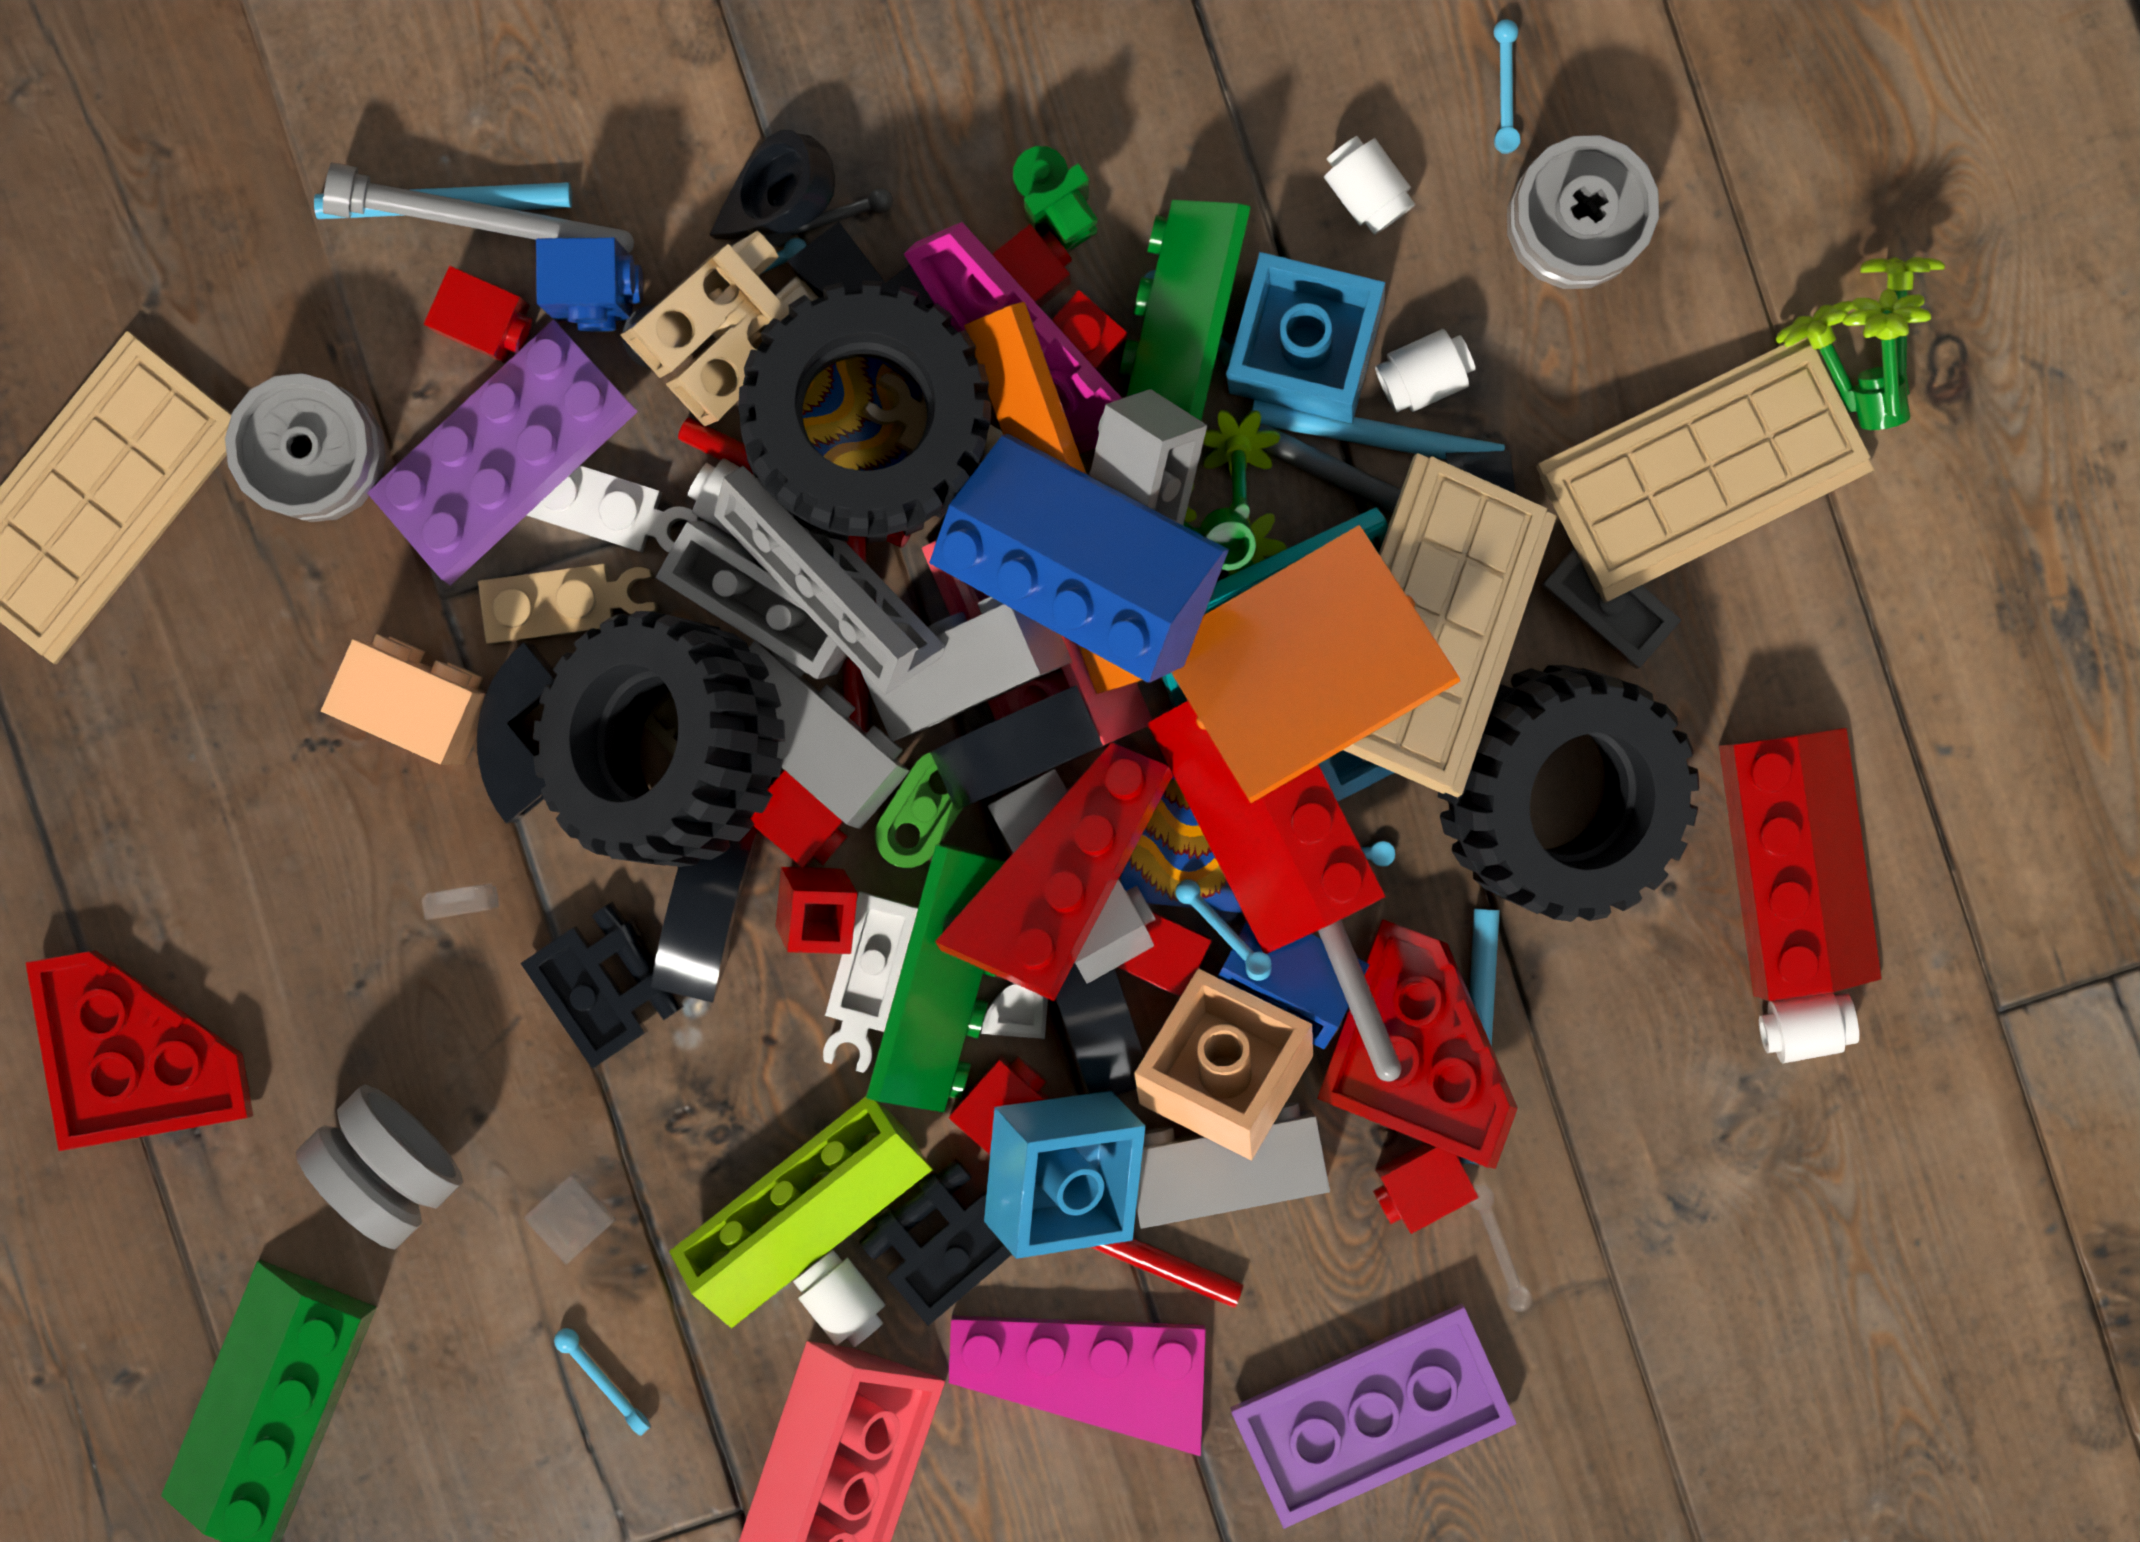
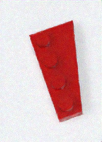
M1111 743L938 937L935 943L939 949L1054 1001L1173 777L1169 766Z

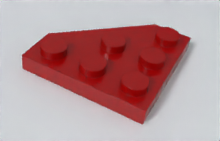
M1382 919L1367 963L1370 965L1364 976L1400 1061L1401 1073L1396 1080L1390 1082L1383 1081L1377 1076L1353 1015L1349 1010L1317 1099L1484 1167L1496 1169L1518 1107L1449 945L1441 940Z
M93 950L25 963L58 1151L235 1121L254 1116L243 1053L98 951Z

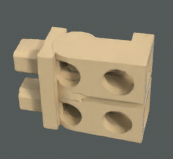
M758 231L733 246L727 244L714 252L669 294L620 335L659 378L673 372L709 336L713 335L715 337L691 362L682 367L666 383L669 389L704 426L719 421L739 400V387L743 386L745 377V363L750 351L757 350L761 344V332L773 318L780 321L789 314L788 305L803 295H806L810 301L819 298L797 276L786 283L775 295L758 276L779 256L774 247Z

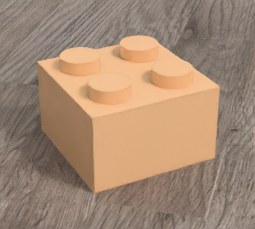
M376 634L372 643L352 639L321 712L440 765H464L477 737L479 715L487 693L479 688L483 677L449 662L445 664L436 660L433 667L423 664L421 660L425 651L390 636L387 638Z
M1198 969L1135 1071L1139 1104L1252 1161L1313 1057L1312 1024Z

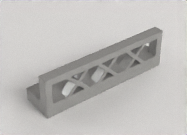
M744 466L723 478L714 516L884 695L942 657L946 646L845 541L829 538V531L814 526L810 531L800 525L794 519V514L777 502L765 489L761 480L756 479Z

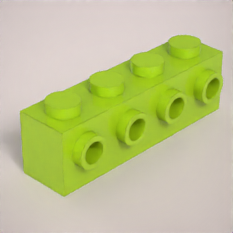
M865 1096L672 1248L669 1253L691 1294L730 1328H733L933 1169L908 1130L880 1102L867 1099Z

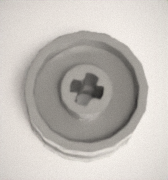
M1601 135L1572 136L1547 147L1516 183L1507 206V236L1518 261L1538 280L1562 289L1592 288L1615 278L1649 245L1659 220L1658 188L1648 165L1627 145ZM1575 206H1581L1588 211L1590 217L1586 216L1577 220L1571 210Z
M303 373L274 376L250 389L233 410L225 436L228 467L241 491L265 509L307 522L337 520L361 507L369 497L368 491L380 481L386 460L383 431L371 409L346 389L338 387L328 380ZM310 438L312 442L311 452L305 458L300 459L299 450L308 449L305 439Z
M365 1084L360 1086L337 1109L341 1129L326 1125L318 1128L296 1150V1157L307 1179L346 1221L379 1245L395 1250L423 1223L418 1204L436 1209L463 1183L461 1171L450 1154L411 1113L379 1089Z

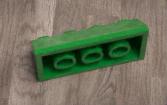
M1172 200L1168 217L1156 214L1147 252L1159 255L1154 279L1141 277L1133 311L1134 315L1145 317L1140 341L1127 339L1119 371V377L1131 379L1127 397L1151 389L1198 420H1202L1251 206L1239 203Z
M943 842L935 845L866 1095L867 1099L938 1112H945L949 1097L958 1100L962 1099L971 1063L959 1059L966 1036L979 1038L988 1002L976 999L983 974L992 977L996 975L941 951L935 941L1007 860Z
M259 1259L251 1274L161 1496L202 1534L218 1541L281 1542L377 1307Z

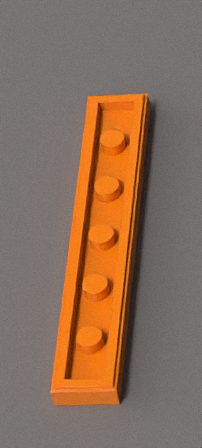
M1025 301L1010 305L965 324V330L976 345L975 357L979 364L985 365L989 380L988 394L1003 435L1010 434L1086 474ZM1079 645L1096 694L1142 680Z

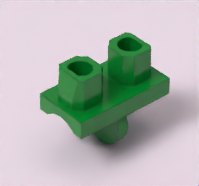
M1034 146L1025 150L1017 158L1013 167V182L1017 191L1024 198L1025 218L1037 233L1048 227L1065 250L1070 252L1097 234L1095 224L1098 223V219L1086 202L1089 199V178L1079 163L1068 169L1064 157L1055 149L1048 146Z

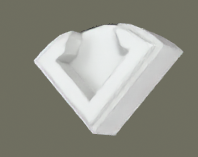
M1011 983L996 996L988 1008L981 1034L1045 1039L1048 998L1015 983Z

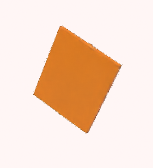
M1360 525L1205 614L1184 667L1171 672L1198 716L1196 719L1198 727L1203 730L1206 729L1250 803L1461 682L1454 667L1415 610L1414 599L1409 595H1405Z

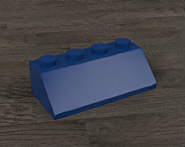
M1005 434L1000 437L949 504L929 563L1150 683L1184 667L1229 549L1010 434Z

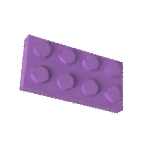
M552 320L373 486L367 494L439 578L451 586L638 411L572 338Z
M1462 1303L1230 1407L1234 1420L1284 1529L1517 1424Z

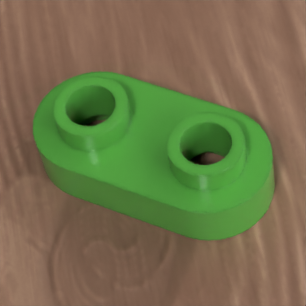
M930 752L922 756L915 763L876 826L875 842L879 853L887 862L897 867L913 868L928 861L933 856L935 845L942 842L963 809L955 810L948 793L938 794L932 790L930 778L938 769ZM904 823L915 825L920 832V840L912 848L901 846L896 839V831Z

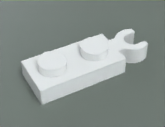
M579 466L526 515L641 553L644 552L648 536L655 537L659 545L665 551L670 552L675 543L670 536L672 525L679 520L692 522L700 521L701 519L693 514L691 509L686 507H672L664 512L657 510L662 492L584 466Z
M859 892L856 903L851 954H842L825 1014V1016L843 1020L841 1029L836 1031L824 1046V1062L832 1064L836 1056L837 1047L844 1042H850L856 1045L860 1052L856 1071L864 1073L873 1058V1046L867 1037L869 1028L882 1032L885 1030L918 907Z

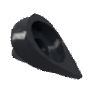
M780 130L767 137L752 154L720 210L710 236L715 239L746 238L756 231L762 235L779 234L797 229L815 220L827 208L834 196V167L826 148L812 136L799 134L794 130Z

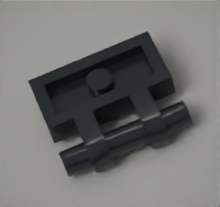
M613 901L592 915L604 933V938L590 946L576 926L520 963L592 1069L648 1032L634 1011L636 1008L649 1000L664 1021L684 1007L675 993L651 988L655 963L638 939L643 934L633 919L626 922ZM616 953L638 983L624 994L602 964V962Z
M956 1158L938 1174L932 1170L918 1182L920 1189L896 1210L888 1207L874 1219L877 1226L859 1240L860 1245L874 1260L891 1246H894L905 1259L888 1273L887 1279L927 1326L1012 1255L984 1222L986 1192H983L966 1208L955 1196L954 1193L972 1178L968 1170ZM937 1208L948 1223L924 1244H921L912 1234L911 1229Z

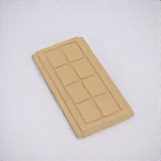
M126 331L0 486V622L53 664H57L227 455L225 436L232 413L129 331Z
M1807 337L1792 346L1785 347V345L1771 350L1536 465L1541 476L1540 480L1596 592H1599L1604 603L1874 471L1869 460L1871 457L1816 350L1812 349Z
M1419 453L1413 457L1379 555L1405 595H1409L1414 599L1415 610L1454 667L1461 682L1345 748L1344 751L1442 794L1448 793L1457 798L1463 794L1557 517L1556 515L1547 512L1548 509L1435 457L1431 456L1428 458Z

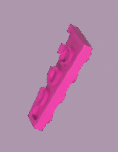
M963 222L915 242L904 253V256L934 304L938 303L952 315L951 325L958 332L965 330L964 325L1010 305L1025 301L1078 452L1081 454L1096 448L1099 436V421L1104 413L1105 405L1122 399L1121 396Z
M952 1315L949 1383L1201 1456L1206 1329L1205 1325Z

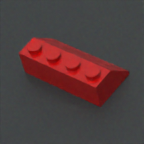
M1189 701L1147 723L1263 953L1268 954L1321 930L1386 897L1319 765L1314 766L1253 803H1250L1206 729L1203 730L1198 727L1196 722L1198 716Z
M1847 728L1719 745L1753 996L1767 1001L1832 993L1881 980Z

